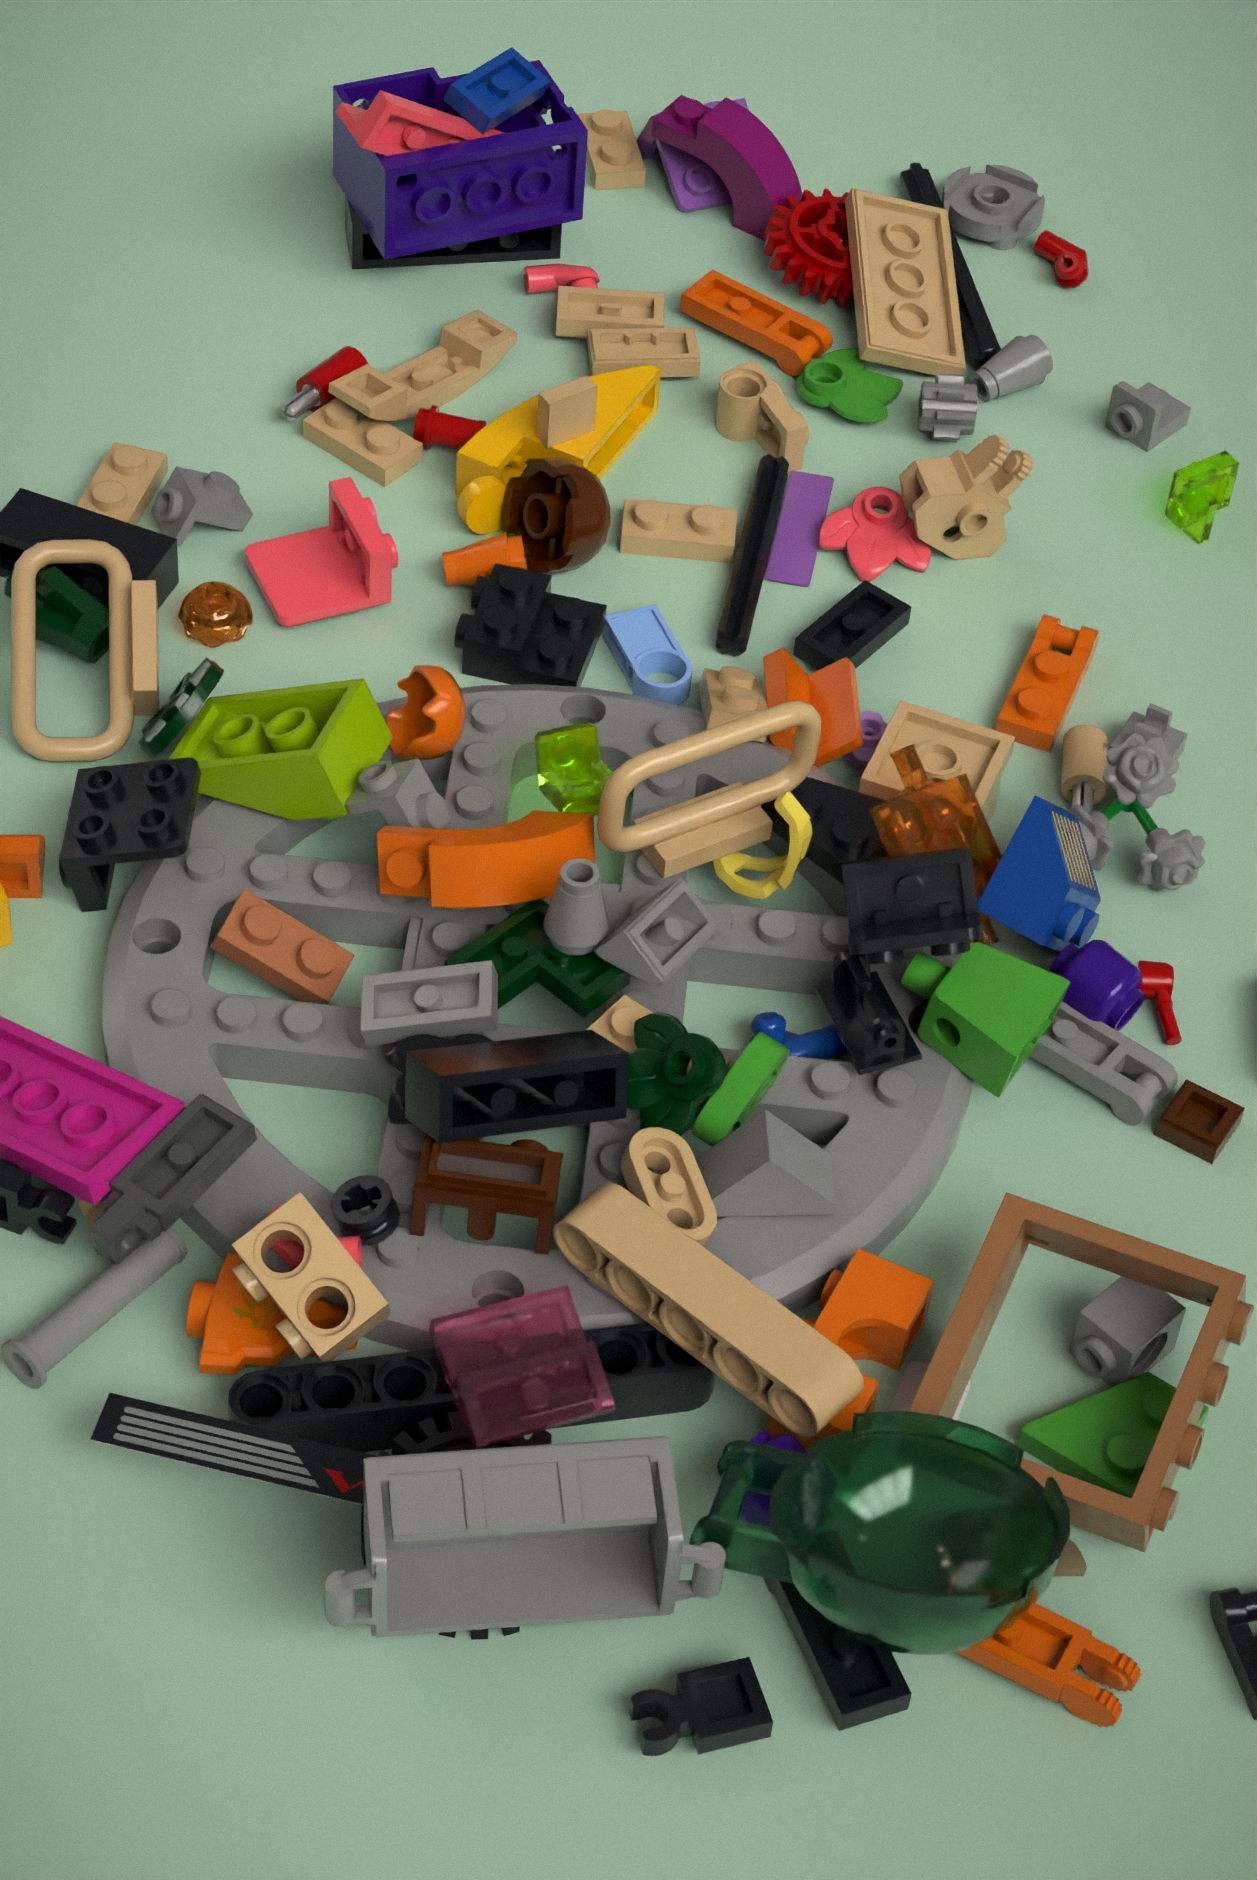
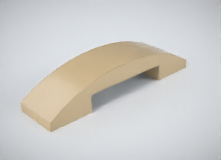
M477 309L441 328L439 346L385 373L366 364L330 382L328 392L372 419L398 421L417 417L420 408L430 410L432 405L441 407L482 379L514 346L518 333Z

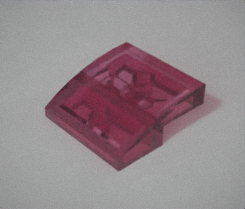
M568 1285L431 1320L429 1331L457 1410L475 1448L614 1412L616 1408L594 1340L586 1341Z

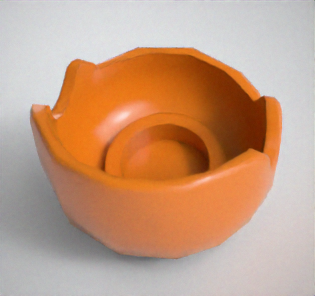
M416 665L413 667L408 678H403L397 683L398 687L407 693L406 702L401 707L389 711L386 715V724L393 736L389 746L395 758L401 760L418 758L419 760H429L444 756L457 744L466 720V704L463 693L450 672L440 666Z

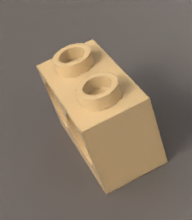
M301 1192L232 1244L236 1255L241 1260V1263L232 1269V1272L257 1304L269 1296L281 1311L285 1319L275 1327L301 1360L313 1352L320 1363L330 1362L391 1315L389 1303ZM282 1240H293L304 1248V1257L300 1265L287 1273H278L270 1270L265 1264L266 1255L270 1247ZM325 1295L339 1296L348 1304V1313L344 1321L331 1329L318 1328L309 1321V1310L312 1304L318 1298Z

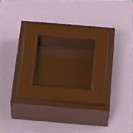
M1186 1079L1157 1120L1154 1135L1213 1164L1241 1123L1245 1108Z

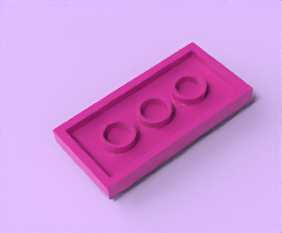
M0 1016V1159L10 1161L20 1169L95 1205L111 1191L109 1183L185 1109L182 1100Z

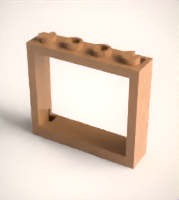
M1006 1192L898 1433L903 1462L1145 1553L1154 1529L1164 1532L1168 1520L1173 1518L1179 1492L1171 1489L1179 1467L1191 1470L1200 1451L1205 1429L1196 1425L1204 1405L1216 1407L1222 1397L1230 1367L1221 1363L1230 1343L1241 1346L1247 1335V1324L1254 1305L1245 1302L1246 1275ZM1029 1244L1210 1307L1132 1499L948 1431V1427Z

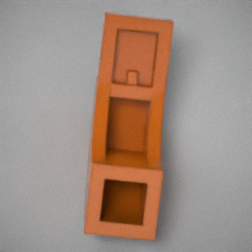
M532 810L528 815L517 821L488 828L437 829L385 825L376 833L380 894L431 898V907H490L547 898L553 895L560 875V869L565 862L575 858H583L595 863L593 814Z

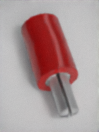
M345 346L299 378L296 384L297 394L281 405L283 417L293 421L307 410L315 412L336 398L328 392L329 383L368 364L366 358L361 352L351 346Z

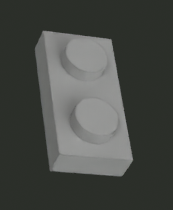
M492 960L362 976L360 1032L367 1046L400 1042L407 1037L419 1034L446 1037L497 1031L498 973Z

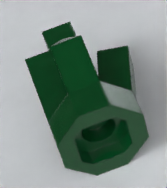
M56 566L40 571L36 575V639L65 649L87 663L95 664L109 650V605L79 587ZM13 571L5 576L4 594L10 598Z

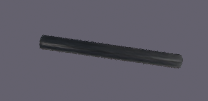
M914 162L910 164L908 170L901 172L900 182L908 201L944 209L928 169H923L920 163ZM949 222L962 338L972 365L981 367L999 352L1001 348Z

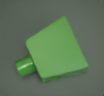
M981 942L970 943V951L963 953L952 968L919 951L910 962L901 980L902 986L929 1001L917 1030L920 1039L998 1098L1053 1023L1071 981Z

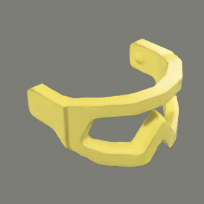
M790 791L778 795L774 803L775 809L789 825L790 843L787 855L761 858L752 857L737 851L712 861L716 876L735 893L753 899H766L780 886L785 890L791 883L800 860L805 857L813 832L810 821L811 817ZM746 869L771 874L762 881L757 882L747 880L735 873Z

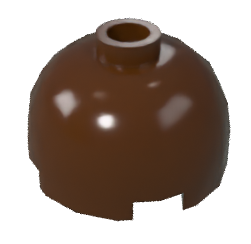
M529 459L525 462L527 467L521 476L511 477L507 483L502 503L504 532L507 531V534L514 533V536L522 535L527 570L538 573H561L577 569L594 558L606 542L611 522L610 504L606 490L597 475L576 461L566 459Z

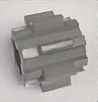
M938 374L935 377V382L923 381L918 404V431L931 432L932 441L957 442L960 439V434L972 435L977 414V385L964 384V375Z

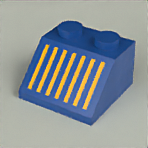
M1035 795L977 905L978 911L1039 945L1061 952L1071 943L1082 947L1089 941L1099 922V914L1095 910L1101 898L1078 817Z

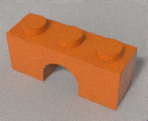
M858 1248L845 1272L834 1269L830 1274L820 1297L819 1307L823 1308L818 1319L813 1321L806 1318L804 1321L844 1350L853 1360H872L899 1371L926 1322L934 1280ZM862 1374L864 1388L861 1393L814 1437L806 1438L799 1436L770 1415L768 1417L767 1431L772 1437L783 1433L794 1435L820 1465L843 1474L871 1423L879 1381Z

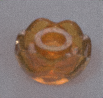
M211 581L200 584L185 596L179 608L178 619L181 620L187 637L198 640L207 647L215 648L225 642L241 640L246 633L247 625H251L253 622V614L249 601L241 591L227 583Z

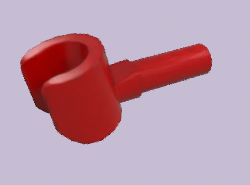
M1139 960L1138 968L1143 974L1140 990L1146 994L1147 999H1155V1010L1160 1020L1166 1044L1170 1046L1179 1044L1182 1038L1171 999L1174 969L1167 963Z

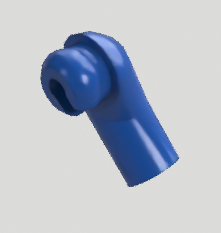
M765 1012L755 1016L750 1025L754 1035L751 1037L750 1042L759 1032H764L789 1048V1056L829 1060L847 1053L833 1024L799 1035L785 1030L786 1020L783 1016L778 1015L776 1012Z

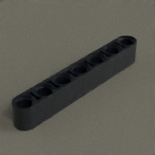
M647 1322L257 1370L241 1376L229 1390V1421L365 1453L392 1449V1439L403 1430L416 1442L417 1422L429 1417L433 1418L439 1432L446 1431L447 1412L463 1410L465 1428H478V1412L480 1409L495 1411V1430L504 1431L510 1414L525 1419L524 1432L536 1431L539 1426L545 1430L687 1412L700 1408L709 1401L713 1393L715 1373ZM469 1390H480L482 1392H470ZM399 1399H410V1401H399ZM327 1408H340L338 1410H327ZM256 1417H269L266 1419H254Z

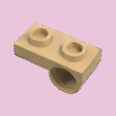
M756 360L737 365L736 368L724 372L719 381L715 427L718 433L729 440L738 442L756 439L767 455L770 454L774 458L781 456L786 458L789 463L788 472L802 469L804 446L809 440L808 425L804 416L800 412H796L783 396L779 384L774 379L771 380Z

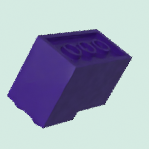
M540 60L531 61L530 63L545 75L551 83L543 97L493 128L504 133L385 156L359 146L336 113L341 102L353 105L355 101L364 99L356 107L368 110L381 90L462 118L443 99L450 85L467 74L440 78L434 67L333 86V176L384 260L583 219L588 130L574 109L566 106L563 93ZM551 109V118L554 124L546 125L541 115L547 114V110ZM560 145L561 148H560V149H556V152H555V151L553 150L552 146Z

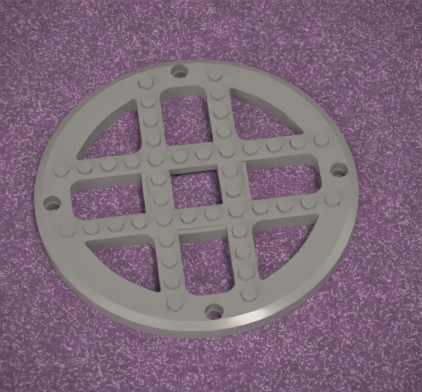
M542 684L464 687L460 689L466 704V720L457 744L442 757L420 760L432 783L448 780L444 801L452 819L446 829H480L507 824L512 792L515 785L523 778L532 775H554L607 781L611 774L625 761L646 751L705 731L706 728L702 712L639 695L588 687ZM407 697L376 703L385 722L387 713L404 705ZM766 739L765 743L751 741L640 782L629 793L632 797L629 826H632L633 820L733 783L740 781L744 785L771 775L786 764L792 751L774 746L768 739ZM389 745L379 762L388 760L392 764L408 761L395 758ZM813 765L812 770L807 775V777L846 788L827 772ZM202 794L196 800L187 851L178 857L144 860L124 896L108 942L102 977V1033L106 1066L182 1100L184 1108L199 1094H204L251 1124L253 1123L239 1107L223 1078L364 1093L377 1097L388 1107L391 1090L397 1079L402 1075L397 1073L387 1063L385 1054L398 1042L367 1046L360 1032L361 1008L229 994L218 991L208 984L216 952L209 946L238 896L245 888L333 942L404 949L401 971L444 966V961L528 902L490 907L443 908L431 907V898L380 894L378 865L285 855L306 837L336 819L314 818L294 821ZM771 831L770 839L762 842L779 856H785L789 853V843L773 831ZM909 848L900 855L911 854L913 851ZM641 850L625 853L622 884L601 883L609 929L600 944L648 899L680 877L687 884V870L663 879ZM805 856L800 860L796 870L820 893L836 915L718 903L702 899L696 895L718 924L719 929L659 987L656 988L630 974L629 985L606 1001L605 1012L625 994L653 1013L661 1012L679 1018L683 1024L687 981L817 995L815 986L831 982V969L834 957L840 951L849 949V922L844 885ZM552 896L542 900L549 904ZM930 946L904 949V959L899 961L870 964V972L876 971L919 1048L922 1054L921 1060L859 1075L852 1062L789 1056L779 1076L745 1122L747 1123L766 1109L813 1143L826 1145L823 1150L831 1154L836 1215L724 1217L717 1220V1225L705 1245L706 1249L793 1313L819 1300L832 1271L838 1269L845 1272L858 1248L878 1256L906 1228L935 1188L956 1146L969 1104L973 1079L920 1039L917 1030L929 1001L902 986L901 980L910 962L919 951L924 952L950 968L953 967L963 953L932 956ZM497 1023V1031L472 1034L483 1035L493 1041L568 1033L571 1031ZM460 1035L446 1036V1037H441V1038H444V1039L450 1041L451 1039H453V1038H455V1037H457V1036H460ZM719 1048L723 1056L730 1061V1071L743 1053V1050ZM711 1096L707 1097L696 1108L693 1122L688 1130L693 1129L697 1117ZM627 1108L626 1118L569 1126L590 1129L580 1203L606 1182L616 1183L628 1190L621 1171V1158L634 1134L640 1131V1110ZM387 1114L376 1177L382 1178L389 1184L400 1212V1220L393 1234L384 1241L374 1245L362 1246V1270L389 1303L391 1315L363 1336L364 1338L408 1351H419L647 1323V1321L575 1268L558 1248L549 1250L547 1255L534 1253L535 1250L469 1243L456 1239L446 1232L442 1225L445 1205L430 1203L424 1236L410 1235L413 1190L417 1179L425 1132L414 1124H392L389 1122ZM255 1125L257 1140L180 1216L183 1222L225 1260L228 1253H235L232 1247L235 1241L267 1218L276 1206L285 1204L301 1192L336 1237H343L331 1209L334 1193L294 1166L264 1138ZM369 1207L368 1209H360L359 1211L362 1213V1215H365L367 1213H370L372 1210ZM270 1247L265 1259L266 1266L278 1273L292 1271L293 1269ZM325 1295L319 1298L331 1301L348 1311L347 1302L339 1296ZM489 1308H502V1309H505V1310H507V1311H506V1312H492V1311H488V1310H486V1309H489Z

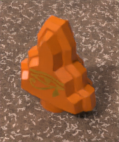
M230 1252L227 1254L220 1268L216 1283L196 1280L191 1292L187 1312L186 1334L188 1337L202 1339L198 1364L200 1373L236 1375L245 1365L274 1366L289 1354H296L275 1327L285 1319L281 1311L269 1296L257 1304L232 1272V1269L241 1263L236 1253ZM318 1298L309 1310V1321L321 1329L335 1328L344 1321L348 1311L331 1301ZM356 1341L346 1350L355 1349L357 1347L358 1341ZM311 1352V1353H310L309 1355H307V1356H315V1355L313 1354V1352Z

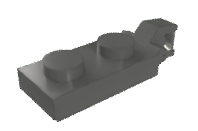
M199 1094L109 1183L112 1192L103 1203L105 1213L89 1227L96 1252L118 1265L141 1245L143 1237L153 1241L161 1235L162 1230L166 1232L257 1140L254 1125L208 1096Z

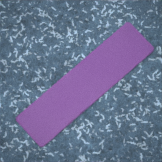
M799 471L790 472L765 574L766 580L805 587L810 585L819 547L820 530L825 521L834 479L832 477Z

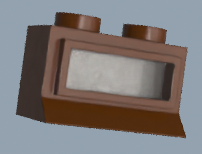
M425 1133L417 1179L413 1190L410 1235L424 1236L430 1203L469 1208L467 1234L473 1239L481 1241L489 1240L494 1236L498 1213L538 1218L534 1253L548 1255L563 1153L549 1151L545 1145L531 1139L517 1140L511 1145L480 1141L479 1138L439 1143Z

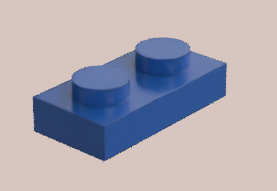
M511 47L452 83L443 100L481 134H485L543 97L551 81Z

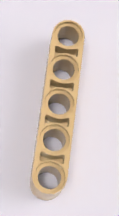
M612 1182L602 1184L555 1224L553 1236L557 1247L575 1268L795 1434L806 1438L816 1436L864 1388L863 1376L859 1367L844 1350L622 1186Z

